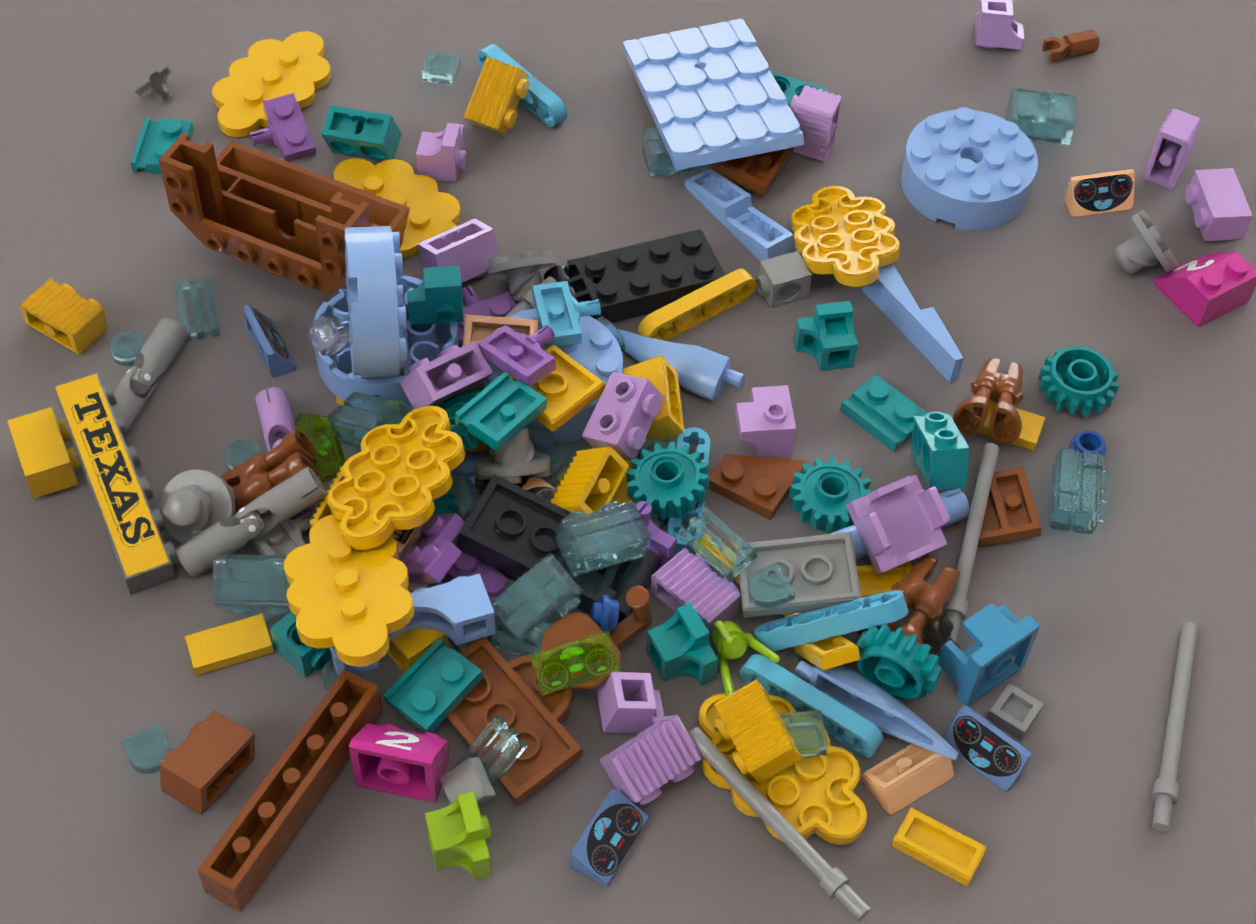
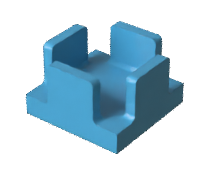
M989 604L964 621L963 629L976 643L964 651H961L952 641L943 645L938 664L943 667V670L958 685L956 697L963 705L970 706L1024 668L1040 625L1030 615L1020 621L1005 605L997 608L994 604Z

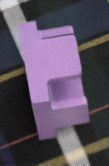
M916 474L883 486L868 495L846 504L877 575L947 545L941 526L951 521L937 488L934 486L924 491Z

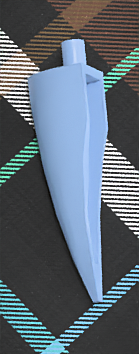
M604 325L614 335L620 348L641 363L663 355L678 372L679 386L710 401H714L719 397L727 383L739 388L744 383L745 374L731 369L730 357L697 345L679 344L649 338Z
M803 660L797 665L794 672L795 675L876 725L880 731L953 760L958 757L959 753L913 711L855 670L843 664L823 671Z

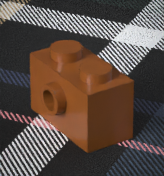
M214 710L203 722H198L192 727L187 738L176 749L169 750L163 757L159 767L161 791L202 815L255 759L254 733Z

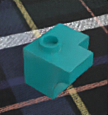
M459 266L423 268L424 279L421 285L416 289L407 291L409 325L464 322Z
M850 301L815 305L814 317L796 319L793 338L796 352H804L814 357L820 371L854 367L858 342L854 332L853 308Z
M691 602L678 607L674 615L662 625L647 631L646 653L663 682L679 676H688L697 680L702 686L716 679L718 658L710 647V633Z

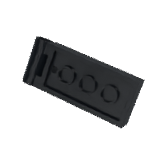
M701 229L567 260V267L564 265L551 267L546 271L543 278L545 280L550 276L556 282L567 281L570 292L578 303L598 299L601 314L590 315V317L605 325L650 314L726 274Z
M493 475L459 533L456 545L459 550L520 580L522 574H532L534 586L540 582L546 583L549 588L548 594L590 615L592 603L599 602L602 594L609 595V599L618 600L619 602L618 624L634 612L633 608L626 602V595L629 589L634 586H643L648 590L651 584V576L658 570L661 564L660 557L654 551L640 547L496 475Z

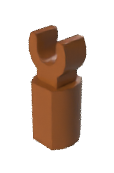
M1093 29L1067 34L1061 39L1048 37L1044 39L1042 50H1051L1049 60L1050 62H1057L1063 56L1069 58L1097 51L1099 36Z

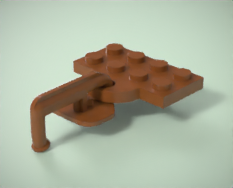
M634 586L627 592L626 602L633 608L634 612L617 624L615 632L608 631L605 634L588 615L573 612L563 616L544 631L540 654L523 655L507 663L486 637L476 640L460 652L463 657L482 670L484 678L447 716L446 720L474 754L480 758L483 765L517 806L583 756L582 748L565 730L561 722L569 715L574 701L573 688L594 689L606 681L612 672L618 671L621 665L619 649L651 625L652 612L649 592L643 586ZM581 642L599 644L608 649L614 657L613 669L608 674L555 691L544 688L539 681V670L545 659L556 650L570 644Z

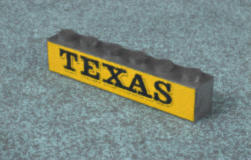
M98 372L53 386L60 410L130 595L176 579L172 565L179 563L172 542L164 543L160 532L165 531L166 527L159 509L151 511L147 501L154 497L146 476L138 478L135 468L141 467L140 460L134 445L126 447L123 437L128 436L129 433L122 414L114 416L111 406L117 405L110 384L102 385Z

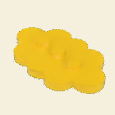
M301 31L291 34L284 41L263 39L250 47L248 57L234 61L229 67V77L219 80L212 88L213 101L216 107L220 109L217 114L220 130L227 136L240 138L249 136L250 132L257 131L261 126L268 128V120L263 110V101L294 93L300 109L307 108L313 104L316 99L315 90L326 86L331 79L330 64L323 58L325 48L321 36L313 32Z
M351 158L340 162L334 169L333 177L335 180L410 208L403 243L400 247L402 259L410 258L419 253L418 243L456 227V224L460 221L461 207L455 196L438 192L437 182L433 178L426 175H414L411 165L403 160L389 159L374 165L365 159Z
M828 186L819 189L812 195V204L801 206L791 214L794 246L798 252L802 253V258L811 273L834 274L835 279L843 285L862 287L877 280L879 277V267L894 263L900 256L899 240L895 237V223L892 219L885 216V205L876 198H855L852 191L845 187Z
M437 406L416 408L409 412L399 425L384 424L377 426L362 438L360 444L362 452L353 455L344 463L342 467L344 479L329 491L327 497L332 515L336 519L341 520L339 526L344 541L356 550L372 549L386 542L395 529H413L430 519L435 509L433 500L449 491L453 483L450 471L457 468L463 462L466 454L461 437L451 432L448 414L444 409Z
M329 515L313 524L309 533L310 543L295 548L284 560V572L290 584L286 596L291 612L297 615V633L304 644L317 649L334 647L339 660L345 664L356 667L368 666L378 662L385 656L389 649L388 634L403 629L411 622L414 616L413 599L409 591L406 590L409 586L408 570L405 564L398 560V546L393 535L378 547L368 550H356L344 541L339 526L341 520L336 519L333 515Z
M725 693L716 694L706 699L701 705L698 727L737 767L732 757V753L737 751L732 739L726 741L714 722V719L720 717L714 704L726 697ZM769 695L802 759L799 762H795L792 766H788L785 770H781L778 774H774L762 783H759L750 773L745 775V777L804 839L809 838L815 833L830 844L845 845L854 842L863 833L867 821L865 805L854 793L858 786L861 772L858 760L849 751L840 747L830 746L828 732L821 724L812 720H798L796 710L789 701L778 696ZM703 757L702 769L706 778L719 788L731 789L733 804L741 813L747 816L760 817ZM765 823V827L769 831V833L776 839L782 841L780 837Z

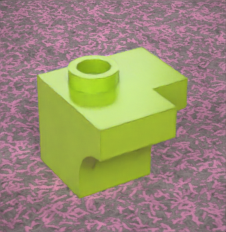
M474 791L457 795L456 800L447 807L425 813L427 835L436 870L449 866H460L467 869L473 875L474 880L491 876L490 855L486 841L491 840L492 835L487 815H480Z

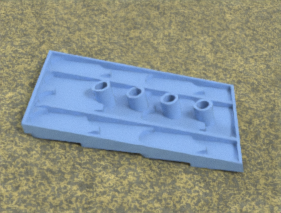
M743 19L729 21V23L722 22L701 26L699 29L691 28L670 32L668 35L665 33L639 38V40L623 41L625 56L676 171L804 145L800 124L788 106L787 98L769 71L768 63L758 49L756 40Z

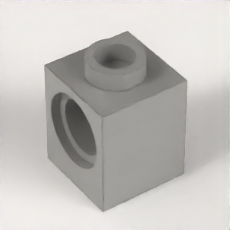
M798 251L760 261L759 274L755 277L757 281L756 289L760 296L765 297L770 308L807 299L809 297L812 274Z

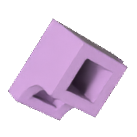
M1012 0L980 1L979 11L976 12L974 22L977 46H982L986 49L1008 48L1022 50L1024 43L1023 24L1013 20Z
M447 122L446 128L441 132L431 133L422 131L416 151L417 175H426L437 181L456 183L459 171L465 170L467 162L464 125Z
M788 385L753 387L751 389V402L736 403L735 415L740 441L753 443L756 457L792 455L796 424Z
M612 672L606 681L596 687L603 733H641L664 717L660 691L653 689L651 673Z

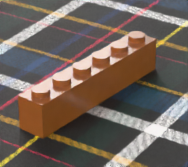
M346 669L342 671L197 870L205 893L239 912L243 911L349 760V744L351 739L367 723L374 724L382 713L379 686Z

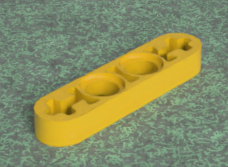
M737 269L650 313L639 324L638 334L668 341L747 300L756 290L757 281L745 269Z

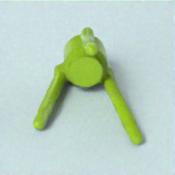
M720 620L715 622L711 639L718 650L716 657L718 658L727 697L734 693L728 666L729 659L740 658L745 653L747 647H752L774 663H778L780 658L772 650L757 641L751 633H743L735 622H722Z

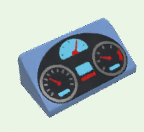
M245 305L243 313L247 331L270 375L275 378L295 371L297 365L274 322L251 305Z
M963 705L943 738L959 753L958 757L1006 792L1024 774L1032 755L1029 750L966 705Z
M612 788L572 850L570 867L608 887L648 822L649 816L621 792Z

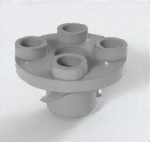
M1144 209L1131 216L1138 229L1131 233L1128 240L1115 248V256L1120 266L1130 274L1136 273L1145 266H1155L1159 262L1167 274L1180 266Z
M537 249L521 252L522 259L520 257L509 258V256L488 259L489 276L507 275L510 296L518 304V299L525 292L532 290L533 285L542 283L540 269L557 264L556 256L553 255L551 250L542 251Z
M527 426L499 451L490 448V456L480 458L475 462L477 479H492L493 475H496L506 481L517 484L521 482V476L546 477L551 475L550 456L534 451V444L529 438Z
M193 469L176 475L166 485L160 500V513L167 532L178 542L185 543L220 520L235 515V491L223 478L211 471Z

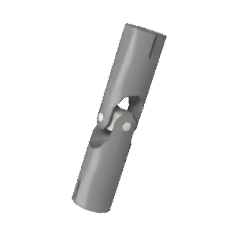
M164 318L158 322L136 356L132 368L126 372L113 391L117 405L111 406L114 416L122 414L127 430L130 429L156 386L155 380L159 375L167 371L188 338L186 329L172 319ZM136 393H139V394H142V395H141V397H138V396H136L135 394H136Z
M307 466L242 507L236 515L220 520L175 549L177 557L185 570L192 577H197L240 550L250 539L260 537L327 496L326 490L315 472ZM258 509H268L273 512V515L268 521L263 523Z

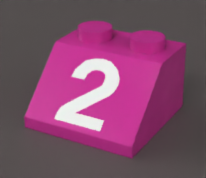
M1238 252L1210 253L1201 255L1175 268L1168 274L1165 273L1155 278L1153 284L1197 327H1200L1250 301L1256 287V269Z
M369 723L351 739L349 751L357 787L437 803L442 786L439 778L445 775L450 760L448 740L442 739L430 732L417 734L402 731L397 726L391 724H381L378 726Z

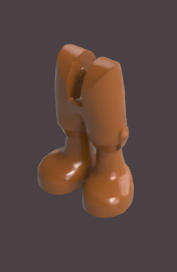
M991 357L985 362L977 379H974L970 384L971 392L974 396L965 399L957 406L953 421L963 434L973 435L978 433L985 424L990 399L996 398L998 401L993 409L989 423L990 435L1000 444H1010L1018 439L1022 431V421L1014 405L1019 404L1024 398L1021 391L1023 370L1020 364L1011 362L1008 372L1005 374L999 373L1000 359Z
M296 429L288 433L268 453H257L220 476L235 491V514L242 507L307 466L315 472L322 483L318 470L311 462L317 457L316 450L310 438L303 430Z
M928 553L910 569L899 583L891 587V591L903 592L908 609L910 607L914 608L912 615L901 628L905 636L910 637L914 634L918 636L917 642L920 645H923L922 632L925 625L934 623L943 616V607L960 576L959 571L946 566L935 580V583L933 585L928 584L927 581L930 579L938 563V559ZM898 620L886 624L891 631H894ZM882 625L875 626V627L880 630V628H881ZM869 628L859 630L857 632L861 636L863 631H868Z

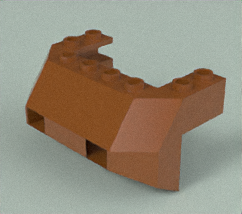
M182 133L159 159L170 211L204 246L214 252L236 258L244 264L254 265L269 271L275 276H282L297 282L305 288H312L327 294L346 286L344 228L391 226L392 232H399L400 247L402 246L410 210L409 207L237 142L231 141L216 158L213 144L209 142L204 146L190 142L189 135Z

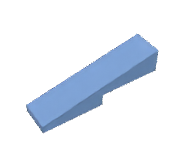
M707 169L685 180V188L759 261L795 252L794 234L754 208L751 203V195L719 173Z
M893 263L879 267V277L877 280L863 286L862 291L949 383L958 381L963 356L934 307L923 310L919 309Z

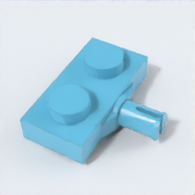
M567 281L532 286V297L540 328L548 325L555 334L554 339L545 343V347L548 348L552 344L564 346L582 343V332L579 325L580 317L600 315L601 307L599 300L578 303L572 296Z

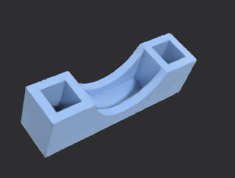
M481 575L461 576L448 583L414 590L410 593L414 605V616L411 622L403 629L389 633L388 636L390 642L394 637L403 632L425 628L439 631L448 636L456 645L496 634L494 610ZM334 647L329 648L338 677L344 669L356 675L379 668L380 660L368 666L356 667L347 665L339 660Z

